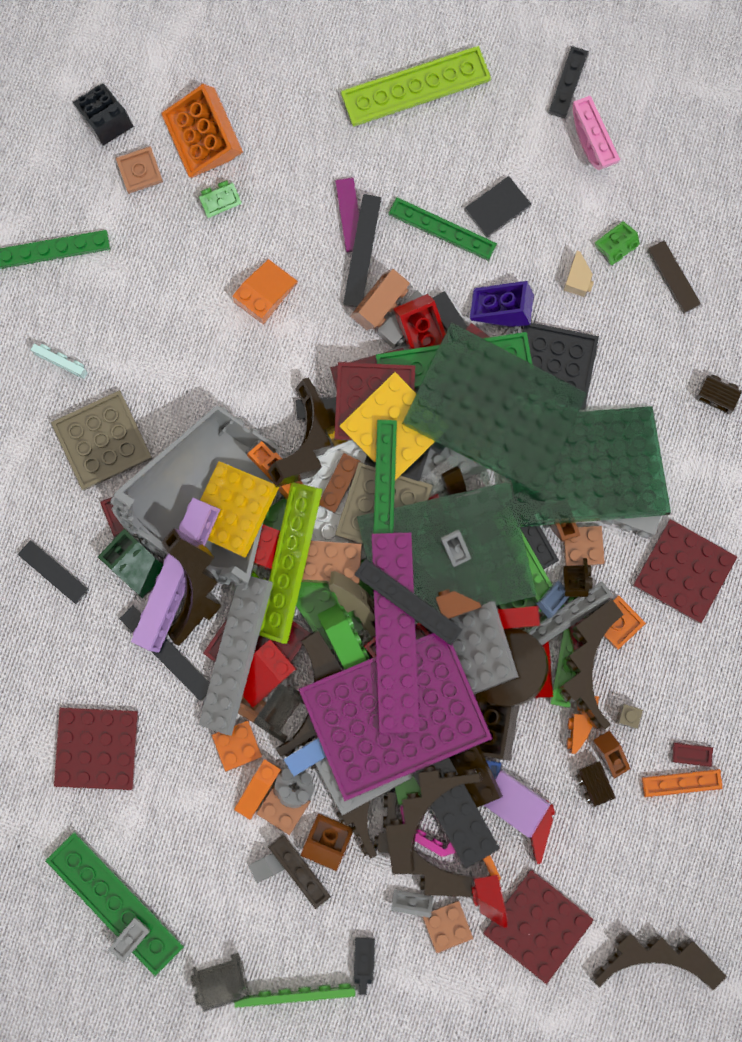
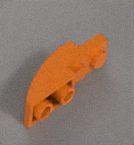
M261 441L248 452L247 456L273 482L268 469L275 461L282 458L276 452L273 453ZM301 480L295 482V483L303 484ZM291 483L280 486L278 489L286 499H288Z
M595 696L596 702L598 704L599 696ZM578 701L577 711H580V714H572V718H568V730H571V734L567 738L566 747L570 749V754H576L592 729L589 721L591 718L587 713H583L580 710Z

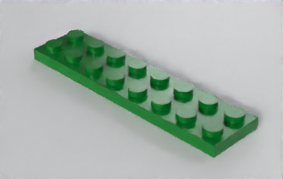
M527 332L376 354L377 364L414 365V388L533 370Z
M76 832L45 860L117 937L121 935L135 917L151 930L132 953L154 976L185 947Z

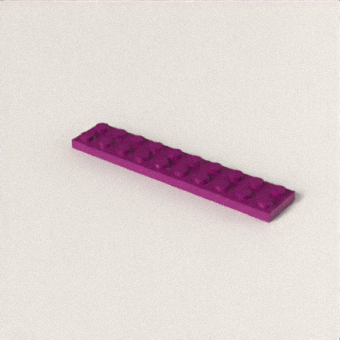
M411 533L372 534L373 564L414 593ZM374 590L379 734L420 732L415 619Z

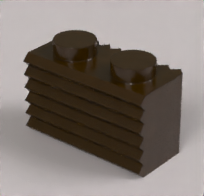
M707 375L695 399L730 415L734 411L742 391L733 383L726 384L722 382V379L716 375Z
M600 761L576 770L578 773L575 775L579 786L583 785L586 793L583 796L588 805L591 804L592 807H596L616 798Z

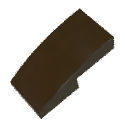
M458 466L440 474L445 485L443 488L450 504L457 497L467 494L465 481Z

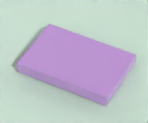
M500 771L496 782L503 797L484 806L525 836L531 838L548 810L550 803L505 771Z

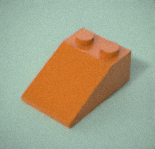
M268 259L243 282L232 296L233 301L264 325L298 281Z

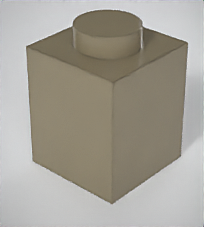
M621 704L615 723L632 729H638L643 710Z

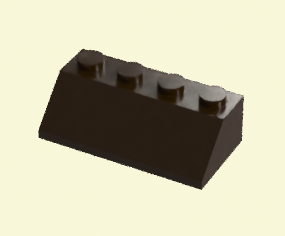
M477 693L475 699L492 737L491 740L479 744L484 757L511 761L519 706L501 707L489 702Z

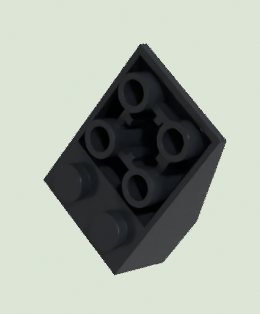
M104 83L95 86L91 91L73 101V104L102 146L134 127L126 110Z

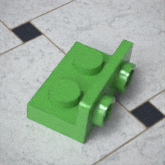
M225 180L218 183V187L213 190L209 187L200 191L201 195L198 198L207 218L242 204L233 182Z
M622 221L597 240L595 247L608 258V262L612 266L639 246L638 232Z

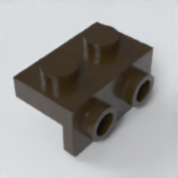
M583 558L582 566H563L565 597H588L589 589L593 588V578L591 577V565H588L587 558Z

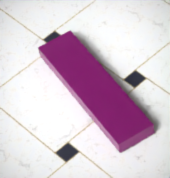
M354 177L335 180L346 253L353 252L359 220Z

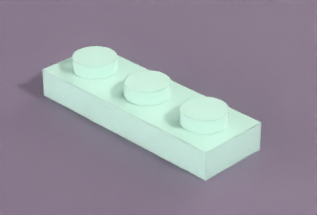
M33 344L31 351L34 355L85 379L87 371L82 363L76 360L71 362L67 360V356L60 352H57V354L51 352V348L44 344L40 346Z

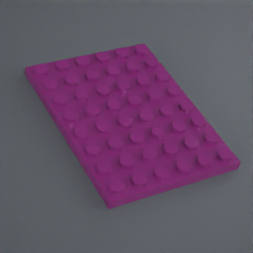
M434 633L416 640L420 732L379 734L376 657L299 689L344 801L492 739L453 644L449 645Z

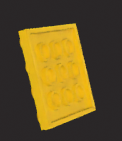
M396 372L339 426L375 463L377 420H397L395 480L449 428Z
M218 461L200 499L220 509L208 541L246 558L279 487Z

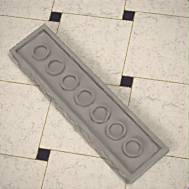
M250 576L248 583L236 585L198 725L232 736L273 582Z

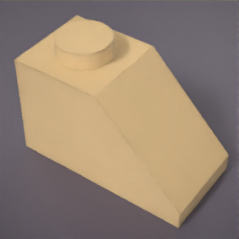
M580 251L575 253L563 290L585 297L587 291L591 292L594 281H591L593 274Z

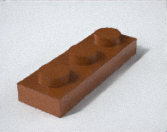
M343 453L321 497L319 506L336 513L354 478L358 463L361 461Z

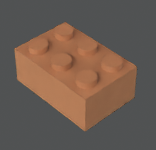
M394 269L383 273L350 317L365 330L379 328L386 320L384 316L388 312L391 313L393 308L397 306L395 302L406 295L408 292L407 287L410 283Z
M311 541L302 582L329 583L331 572L336 571L359 585L360 579L354 574L361 566L362 544Z

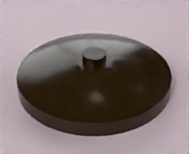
M507 628L504 629V633L518 677L479 692V694L495 705L517 707L531 701L541 691L548 676L549 665L547 654L535 637L520 629Z

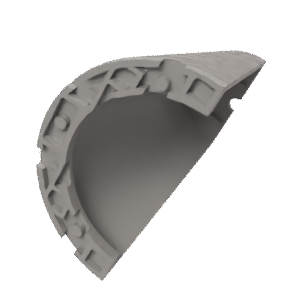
M216 405L115 492L111 498V504L114 505L112 511L118 521L131 535L134 533L138 534V537L143 539L141 544L165 560L169 553L161 542L173 528L179 530L180 522L184 519L187 506L192 498L201 499L218 461L273 483L247 454L261 441L273 453L276 452L278 455L281 448L276 446L274 441L263 437L258 430L254 428L247 429L242 419L235 418L229 414L227 409ZM262 525L246 558L207 540L205 546L212 553L214 559L206 569L211 571L218 583L229 585L231 581L235 585L248 583Z

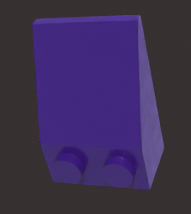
M528 281L474 288L470 320L509 327L530 325L534 293Z

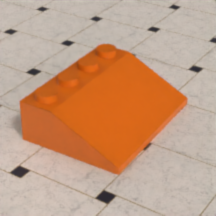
M202 84L161 113L190 178L223 165L243 153L214 87Z

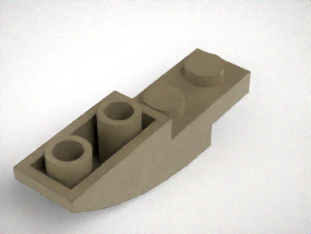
M336 571L331 572L329 588L331 592L336 594L340 606H343L346 612L353 611L355 616L361 620L363 629L367 630L371 637L375 636L373 598L353 580Z

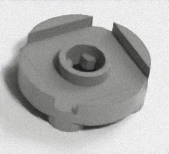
M286 768L277 776L274 783L275 796L277 795L280 799L279 802L289 808L301 807L310 800L314 791L312 777L304 771L293 776L290 769ZM295 784L298 789L293 792L289 785Z

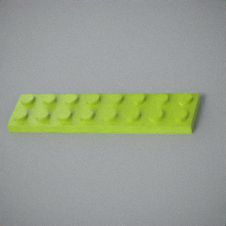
M478 45L342 90L341 97L352 127L490 82L491 76Z
M295 482L291 483L269 578L273 585L259 633L260 636L284 644L288 643L323 490Z

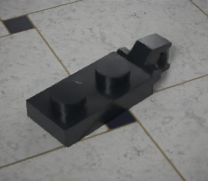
M355 937L354 984H359V995H367V984H372L374 980L375 938Z

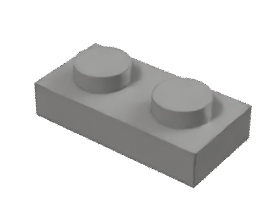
M394 890L391 911L430 918L433 896Z
M135 917L108 950L124 963L151 930Z

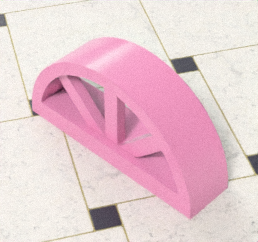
M591 95L574 101L573 117L576 131L590 163L597 170L619 163L620 158Z

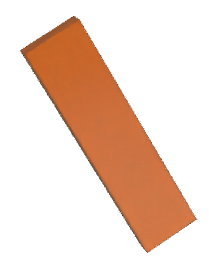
M720 769L642 777L644 797L723 789Z

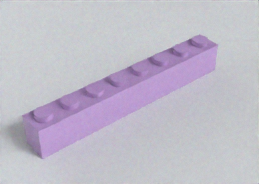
M192 498L187 506L184 519L180 522L179 531L205 546L220 509ZM170 554L164 560L163 568L156 578L154 589L148 597V603L141 613V619L133 632L131 640L134 644L148 651H160L186 590V580L182 565Z

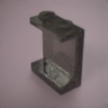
M280 683L253 723L284 743L288 736L282 733L281 729L299 703L305 705L300 692L291 685L285 687Z
M239 953L231 954V961L206 969L198 970L196 966L192 967L193 975H190L191 982L197 991L194 994L196 1005H200L203 1012L250 998L244 965Z

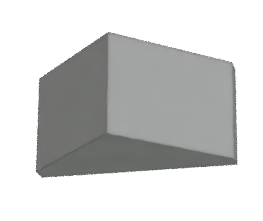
M459 529L440 539L453 567L471 559Z
M273 853L248 865L256 883L285 870Z

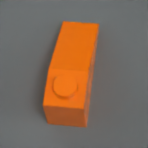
M264 759L234 810L251 820L282 769Z

